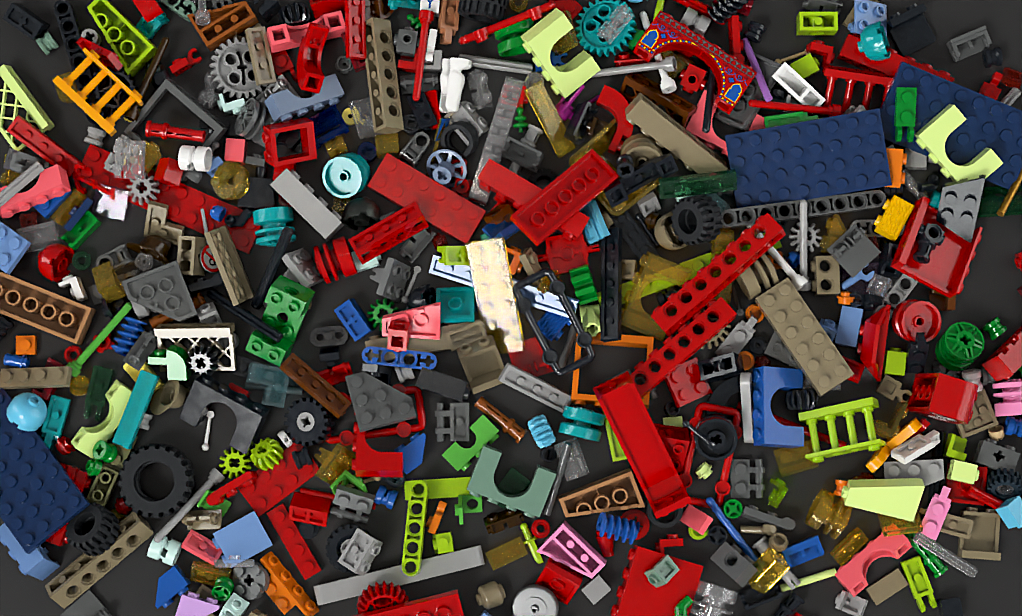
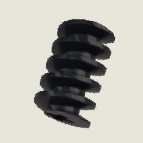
M717 0L718 3L713 1L711 2L713 8L707 6V11L712 19L724 24L727 19L732 17V14H736L738 9L743 8V5L747 4L749 0Z

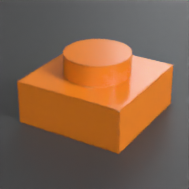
M16 336V355H37V336Z

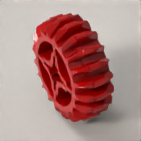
M383 581L379 585L376 582L374 587L369 585L368 590L363 589L362 595H359L357 603L358 614L370 612L371 610L368 608L370 604L373 605L374 609L372 611L393 606L394 601L398 604L409 602V598L399 584L394 586L391 582L387 585Z

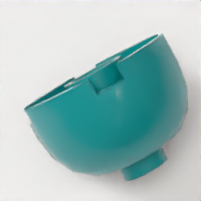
M881 21L866 26L860 34L861 41L857 42L860 53L864 52L867 58L874 61L891 58V52L886 50L889 43L883 25L881 26Z

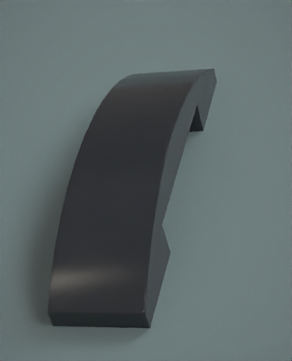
M671 153L662 155L634 168V173L631 177H619L603 192L611 208H614L628 200L627 195L659 177L663 180L679 169Z

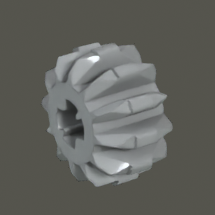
M137 173V180L130 178L133 185H127V188L131 189L127 195L133 196L132 201L134 203L138 201L139 205H143L144 201L148 204L150 198L157 200L154 193H160V190L156 189L159 186V182H154L153 175L148 178L147 173H144L142 177ZM143 185L147 187V191H144V193L140 191V187L143 188Z
M807 221V234L809 235L807 237L809 238L807 240V248L810 252H813L814 247L820 246L815 240H821L822 236H816L820 229L814 231L815 224L812 223L808 227ZM800 222L796 224L797 229L791 228L794 234L789 235V239L795 240L790 245H798L795 249L797 252L800 250Z

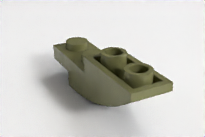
M136 436L131 449H126L121 445L113 443L118 449L117 456L113 462H104L102 465V469L96 476L86 498L89 502L99 503L105 507L120 480L121 475L118 474L119 470L124 466L122 463L130 457L129 454L132 452L138 436Z

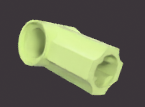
M599 304L579 306L580 320L583 323L584 331L589 332L592 337L596 336L601 332Z

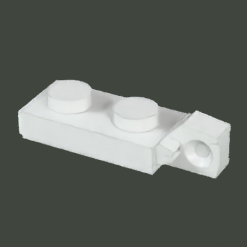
M932 430L926 435L918 434L891 450V457L903 464H907L940 443V433Z

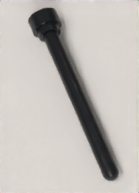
M709 69L702 127L704 133L710 131L716 78L711 69Z

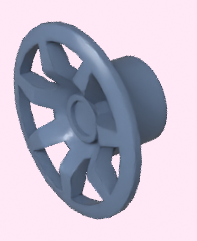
M439 149L433 152L427 160V172L430 178L445 187H454L455 182L452 183V177L463 179L457 183V186L464 181L467 174V166L464 159L455 151ZM439 153H449L447 160L444 161ZM434 156H436L438 164H431ZM452 156L457 157L460 162L452 164ZM463 166V175L455 171V169Z

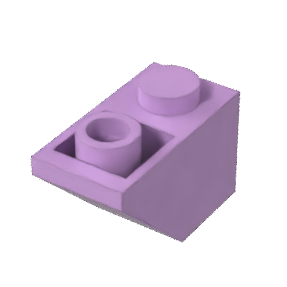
M188 591V594H182L175 616H208L221 609L222 604H219L217 599L207 597V599L199 598L200 594Z

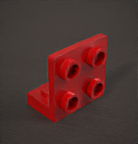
M654 423L677 472L681 473L690 443L688 428Z

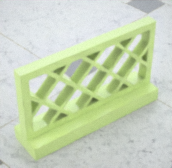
M3 64L0 67V77L4 80V89H0L3 92L2 103H0L2 105L0 132L14 150L21 152L27 146L22 143L18 147L14 142L15 137L12 135L10 137L3 127L4 119L14 121L18 115V107L24 108L27 111L25 120L29 123H36L39 130L43 133L47 130L50 131L55 125L13 68ZM7 92L13 93L16 96L15 104L6 103ZM6 106H14L13 118L4 117Z

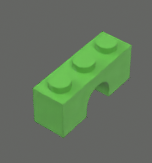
M484 415L470 427L476 435V442L471 448H463L455 441L442 454L458 472L461 469L465 471L472 464L470 460L474 456L479 457L483 444L488 442L492 444L499 437L497 434L499 430Z

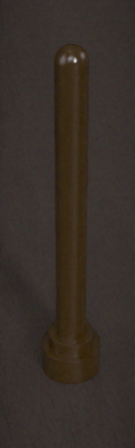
M168 37L162 38L138 92L143 96L141 100H143L168 46ZM135 102L122 116L132 122H137L140 116L138 114L140 105Z

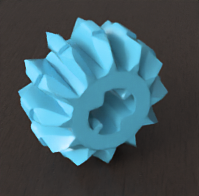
M537 415L528 421L529 429L538 447H548L555 442L556 437L545 415Z

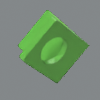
M347 470L330 486L334 495L337 485L341 481L343 486L350 482L360 491L368 492L362 478L356 477V474L352 475Z
M207 489L198 502L197 507H203L206 510L222 509L223 518L232 503L225 499L223 503L217 506L208 505L206 498L214 491Z
M471 494L458 495V504H455V516H459L460 525L464 524L463 513L483 512L482 495L480 498ZM470 499H475L478 505L470 508L467 502Z

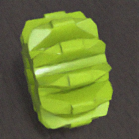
M267 437L265 440L260 439V443L255 444V448L250 450L252 453L250 458L257 468L267 471L269 468L273 469L274 465H279L278 461L283 459L282 454L284 451L277 440Z
M231 447V453L228 450L224 451L227 457L220 456V460L225 461V463L219 464V467H226L222 472L223 474H227L230 471V479L234 477V474L237 478L241 476L240 472L242 474L246 473L245 468L249 470L252 468L250 465H246L247 462H252L251 458H245L249 455V452L242 454V452L237 450L236 453V449ZM232 459L240 460V462L238 463L240 464L239 467L232 466L231 463H234L232 462Z

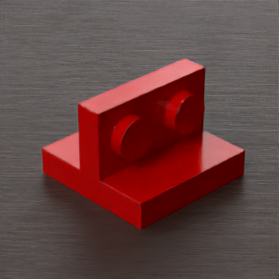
M549 557L535 584L546 586L556 595L557 600L568 605L581 585L584 575Z

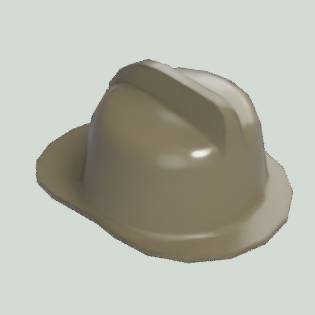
M168 380L153 395L150 403L151 412L154 415H160L168 408H180L188 397L190 390L182 385L179 380Z

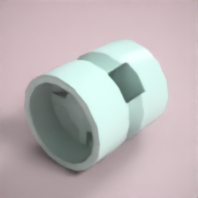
M166 536L161 542L157 543L153 538L147 556L155 560L161 558L163 563L174 566L181 552L182 543L174 539L168 541Z

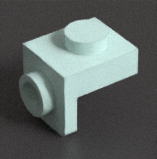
M222 93L218 94L220 98L217 100L218 107L226 115L232 113L238 115L246 103L244 98L227 103L225 96Z

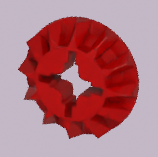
M631 509L624 512L620 518H627L629 521L637 516L636 522H640L642 526L635 539L639 540L649 530V519L644 512Z

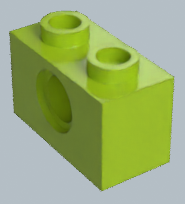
M799 12L796 16V35H835L838 31V12Z

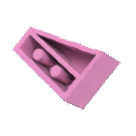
M566 521L536 551L590 578H593L607 562Z

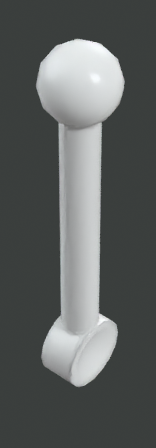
M213 411L207 412L208 422L205 441L202 445L204 451L209 449L208 440L211 421L215 416Z

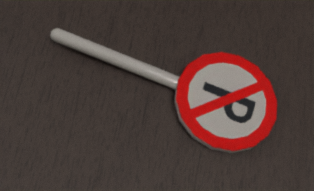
M201 208L203 227L206 233L208 232L204 209ZM207 242V245L201 250L200 262L208 272H217L219 269Z

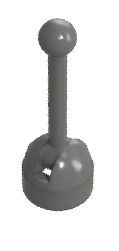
M217 141L212 143V153L219 147ZM195 169L193 171L188 170L185 176L198 184L202 178V172Z

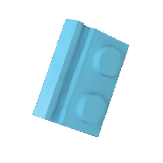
M592 200L580 210L581 213L590 217L583 230V235L588 245L594 244L610 235L596 200Z

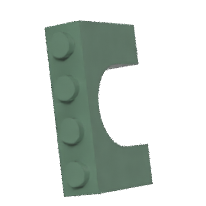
M483 444L467 485V490L470 491L469 494L479 498L481 495L488 498L487 501L497 505L499 502L506 504V508L512 511L519 509L524 511V515L530 518L540 517L556 477V471L537 465L531 483L525 491L515 495L506 494L499 490L494 482V473L502 451Z

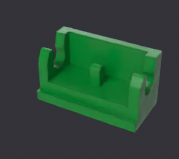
M87 210L72 230L67 231L60 238L68 243L70 248L77 250L102 222Z

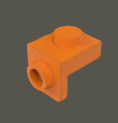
M514 246L510 248L505 247L504 252L514 256L507 274L515 277L516 273L520 274L523 268L519 259L521 249Z

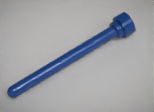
M707 497L706 503L745 555L747 554L755 561L753 566L758 569L755 573L756 576L765 573L769 569L768 564L757 558L712 497Z

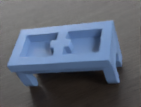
M842 305L835 344L857 349L860 326L864 314L863 309Z

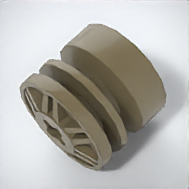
M763 254L736 278L740 288L749 300L762 294L761 284L766 290H769L771 285L774 287L779 283L776 269L766 254Z

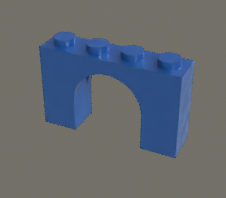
M769 366L754 368L752 373L754 446L804 447V427L782 425L774 418L771 411V398L777 390L794 391L803 389L802 370Z

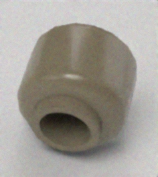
M495 581L479 586L478 594L475 595L479 606L483 605L488 610L501 605L504 598H506L503 586Z

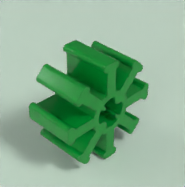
M588 264L570 269L571 282L574 286L576 297L579 300V305L599 300Z

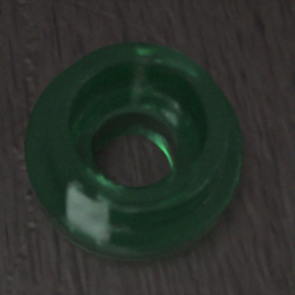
M76 252L72 257V264L78 270H86L91 265V257L87 252ZM78 258H85V263L79 264Z

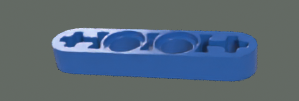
M373 346L366 347L362 351V359L368 364L422 369L424 367L430 370L434 369L437 365L436 356L429 352L411 350L395 352L387 348ZM370 350H373L374 354H379V350H382V362H378L379 358L375 357L372 358V361H369L365 354L369 353ZM387 352L395 354V360L392 363H388L384 359ZM406 354H412L415 357L413 364L407 365L404 363V356ZM417 354L421 355L420 359H427V356H431V360H434V363H431L430 367H426V363L420 362V366H416L418 362Z

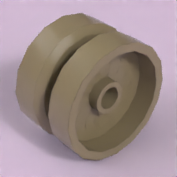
M644 134L633 135L626 139L620 151V155L628 154L632 157L634 168L663 155L662 149L656 144L655 139Z

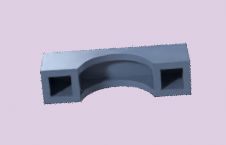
M332 74L324 78L319 94L312 92L310 98L297 97L286 89L271 94L264 102L274 122L279 120L285 122L294 115L300 117L307 114L309 110L318 111L327 104L333 106L340 102V98L345 93L336 74Z

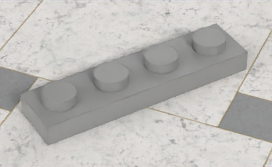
M508 362L498 378L500 382L562 413L564 406H570L571 394Z

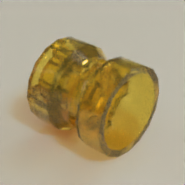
M341 135L336 136L332 141L324 142L331 159L337 157L338 154L349 152Z

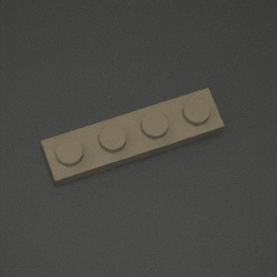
M61 366L1 369L0 388L70 387L72 368Z

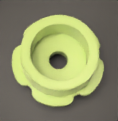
M703 462L695 471L698 479L709 477L712 473V465Z

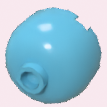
M25 392L12 399L7 407L6 415L11 423L14 421L18 425L17 428L20 430L36 431L42 426L47 417V406L40 396Z

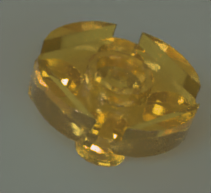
M226 161L216 170L214 177L211 179V185L219 197L225 200H237L244 196L249 188V172L239 163ZM234 177V183L228 184L229 179Z

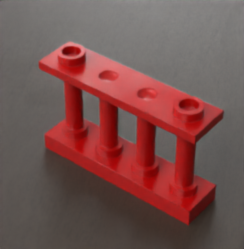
M824 64L822 72L824 76H827L828 82L824 97L826 100L821 107L831 106L835 81L838 78H843L847 82L841 115L850 107L854 84L857 81H863L866 85L862 102L866 110H869L873 87L876 84H882L885 87L882 107L895 75Z

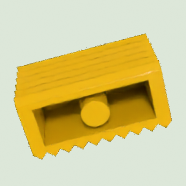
M896 195L891 200L887 198L882 207L885 210L883 215H878L873 224L876 226L874 232L893 242L898 238L914 208L913 204Z

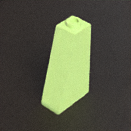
M920 478L848 480L847 486L842 488L841 497H843L846 506L913 522L925 486Z

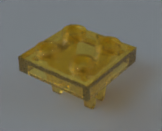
M339 443L332 452L321 447L319 450L322 454H315V457L322 466L315 475L332 485L345 470L349 471L352 468V458H356V454Z

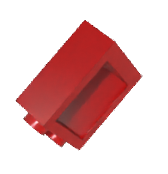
M305 117L263 126L262 140L266 148L264 158L271 166L278 167L317 159L314 123L312 120ZM300 129L302 153L278 158L275 134Z

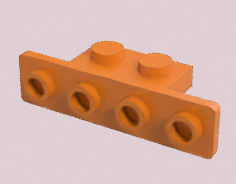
M272 551L260 559V562L271 574L269 576V587L265 592L284 615L294 606H297L305 616H314L319 612L315 602L310 599Z

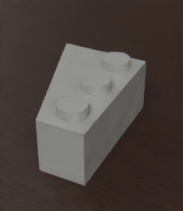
M943 459L912 460L907 464L899 461L884 462L885 479L920 478L923 480L924 486L944 479Z

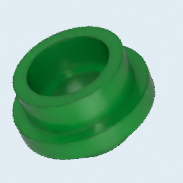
M94 457L92 460L90 459L86 464L87 474L89 476H97L102 469V461Z

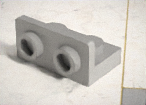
M466 100L460 102L457 112H448L444 116L445 119L450 118L449 124L458 121L468 122L476 129L478 137L489 130L486 120L479 116L475 111L474 105ZM456 129V133L468 146L467 135L462 130Z
M357 528L337 562L352 572L364 576L369 571L375 556L379 554L383 542Z

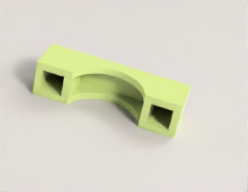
M116 379L105 394L109 402V413L106 419L94 427L82 426L72 439V445L77 450L93 458L94 445L100 440L107 442V440L114 436L115 429L121 421L133 390Z

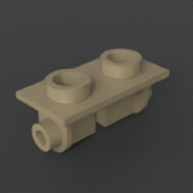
M222 509L189 511L181 521L187 525V530L221 529Z

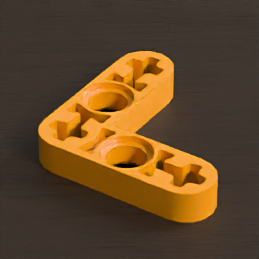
M914 418L885 441V446H881L880 450L874 452L865 465L871 473L876 471L891 454V450L898 447L922 427L921 422Z

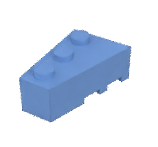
M4 523L0 526V542L4 546L7 545L10 550L8 551L9 555L15 561H18L20 564L18 568L24 575L28 574L43 581L60 567L57 561L50 560L47 555L49 551L46 547L42 548L40 545L33 552L27 554Z

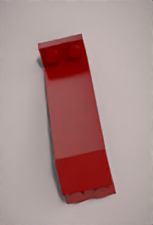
M626 371L594 387L593 391L645 493L656 519L667 516L670 512L691 503L692 501L629 372Z

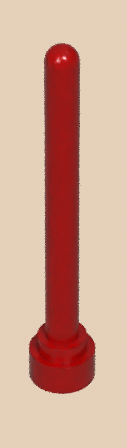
M430 10L419 11L418 19L422 25L412 96L414 101L420 99L429 25L434 21V12Z
M751 99L748 102L750 107L795 112L803 111L827 115V117L841 115V105L839 104L821 107L774 101L766 102Z

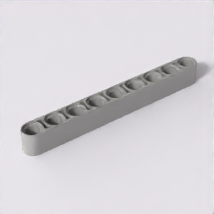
M481 545L422 559L420 573L415 577H409L403 573L402 564L368 572L364 576L356 575L316 585L313 588L317 605H323L362 595L363 589L368 590L369 585L374 587L376 582L379 585L383 581L387 585L392 582L394 586L398 584L400 586L484 565L485 561ZM413 562L408 563L406 566L407 572L413 573L416 570V564Z

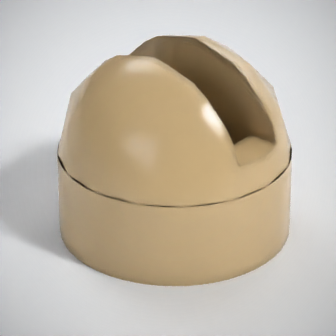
M996 425L988 429L991 439L995 441L1003 439L1005 434L1003 426Z

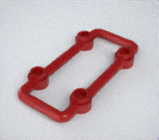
M550 1L464 35L459 38L458 42L460 45H464L476 40L478 44L488 40V35L528 18L536 21L543 17V13L554 9L556 3Z
M395 384L393 388L404 394H415L418 424L410 425L407 422H401L397 427L372 430L367 433L366 439L391 435L408 437L412 432L422 431L426 426V417L421 389L417 386L404 387L402 384ZM340 392L344 397H346L350 402H352L350 395H347L344 392ZM345 430L337 436L328 434L330 438L325 441L329 444L341 443L342 445L349 446L353 443V440H356L357 434Z
M700 403L696 406L694 416L689 419L690 425L695 428L697 422L702 417L703 410L732 415V423L736 429L738 439L742 436V429L739 426L741 414L735 408ZM693 431L690 432V443L683 471L679 474L686 490L692 485L690 470L696 446ZM734 452L724 459L721 478L715 483V491L717 493L715 502L719 507L722 506L725 495L730 492L728 478ZM690 497L692 502L689 504L710 508L705 499Z

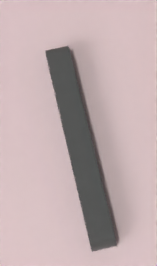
M872 190L806 200L807 218L876 209L885 204L886 195L881 190ZM873 195L878 198L877 204L872 201ZM854 197L859 199V207L854 204ZM801 200L725 210L720 215L722 217L728 215L731 221L730 224H726L722 219V229L752 226L757 218L761 216V210L769 213L776 222L800 219L798 205H800ZM836 200L841 202V209L835 206ZM817 202L823 205L822 212L817 209ZM780 207L786 210L785 217L780 215ZM743 212L749 215L748 222L742 219Z

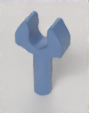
M861 270L855 277H849L842 282L840 287L846 290L859 280L867 282L872 279L874 271L865 275Z

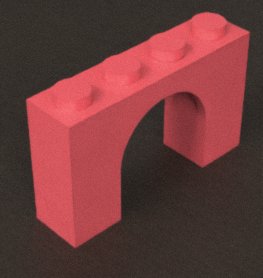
M704 89L697 104L696 113L692 115L686 130L711 150L715 148L721 151V155L728 158L726 141L720 139L712 127V118L717 109L715 105L712 108L710 131L708 133L702 131L707 90ZM714 94L713 104H714V102H715V100H716V97H717V95H715V94ZM757 114L748 131L765 128L764 117Z

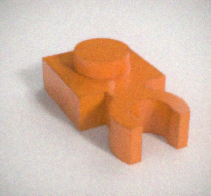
M440 501L434 517H429L426 527H429V533L436 534L447 503Z

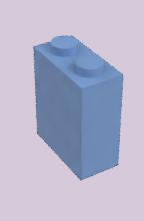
M255 511L213 533L214 538L212 539L216 549L221 548L224 554L221 556L226 566L230 565L231 568L273 545Z

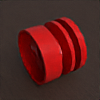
M345 236L333 239V249L331 250L326 243H322L323 253L318 245L313 247L316 266L326 284L332 283L330 274H333L336 281L339 280L338 271H342L346 278L358 274Z

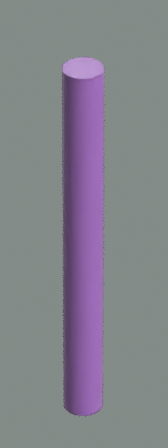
M743 38V48L753 70L757 72L755 77L766 102H769L773 98L748 38Z

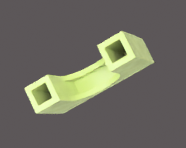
M555 8L520 37L524 41L522 44L524 49L534 56L532 61L538 68H542L541 74L552 83L550 87L556 95L561 94L566 98L601 69L593 57L584 50L565 65L553 66L551 64L550 53L553 45L573 29L565 14Z
M949 104L914 134L917 138L916 143L922 149L926 148L930 153L928 157L935 164L938 163L942 167L940 169L942 174L946 178L950 177L953 182L966 178L968 180L979 178V175H986V179L1003 164L991 148H985L970 162L963 165H955L946 156L945 142L947 137L966 120L954 104Z

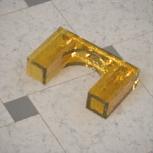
M647 251V254H643L641 257L639 272H636L633 276L632 283L634 284L632 289L628 290L624 300L626 303L624 308H622L621 325L663 341L665 332L651 318V314L644 311L641 304V294L644 288L655 280H665L682 287L689 280L693 270Z

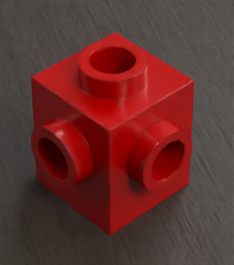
M689 63L687 70L683 69L678 78L681 80L682 90L691 94L693 91L703 90L707 82L704 78L708 71ZM691 76L696 78L695 83L690 81Z

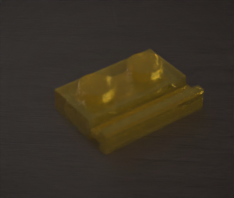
M811 440L804 441V447L773 450L781 477L819 467L818 463H813V461L805 458L806 454L813 453Z

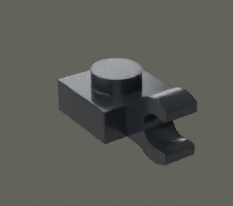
M859 291L850 293L851 297H855V301L850 303L852 307H859L864 311H873L876 307L883 305L882 297L870 293L864 295Z

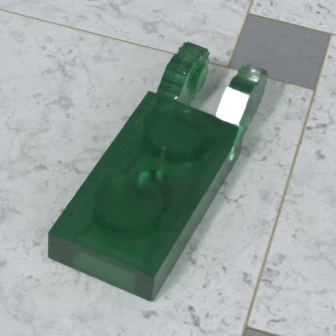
M94 365L85 399L86 405L83 418H89L93 404L98 406L95 421L100 422L107 401L105 394L110 389L113 369Z

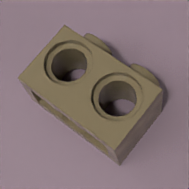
M815 256L813 261H810V271L814 273V280H811V291H814V296L839 295V263L833 256ZM821 261L828 263V271L821 270ZM822 280H826L829 283L830 287L828 290L821 288Z

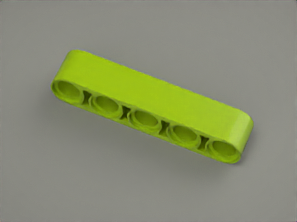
M421 480L414 481L409 491L402 558V571L409 577H415L420 573L429 489L426 483ZM418 485L424 486V492L421 495L414 493V489ZM416 504L422 505V512L419 514L412 512V508ZM417 523L420 525V531L413 534L410 528L413 524ZM411 543L418 544L417 552L410 553L408 551ZM410 562L416 564V570L413 573H408L406 570V566Z

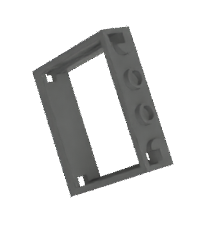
M172 79L164 80L138 113L140 116L137 122H131L124 130L129 139L136 141L142 147L141 151L144 154L156 159L155 163L157 165L159 159L165 157L135 131L167 91L171 92L214 130L202 147L211 148L214 141L218 142L229 129ZM188 170L183 171L181 181H187L189 179L185 176Z

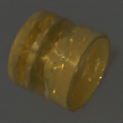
M822 488L807 513L805 524L816 530L824 524L823 534L827 535L830 532V537L836 539L847 526L853 507L846 506L843 498H840L834 504L835 494Z

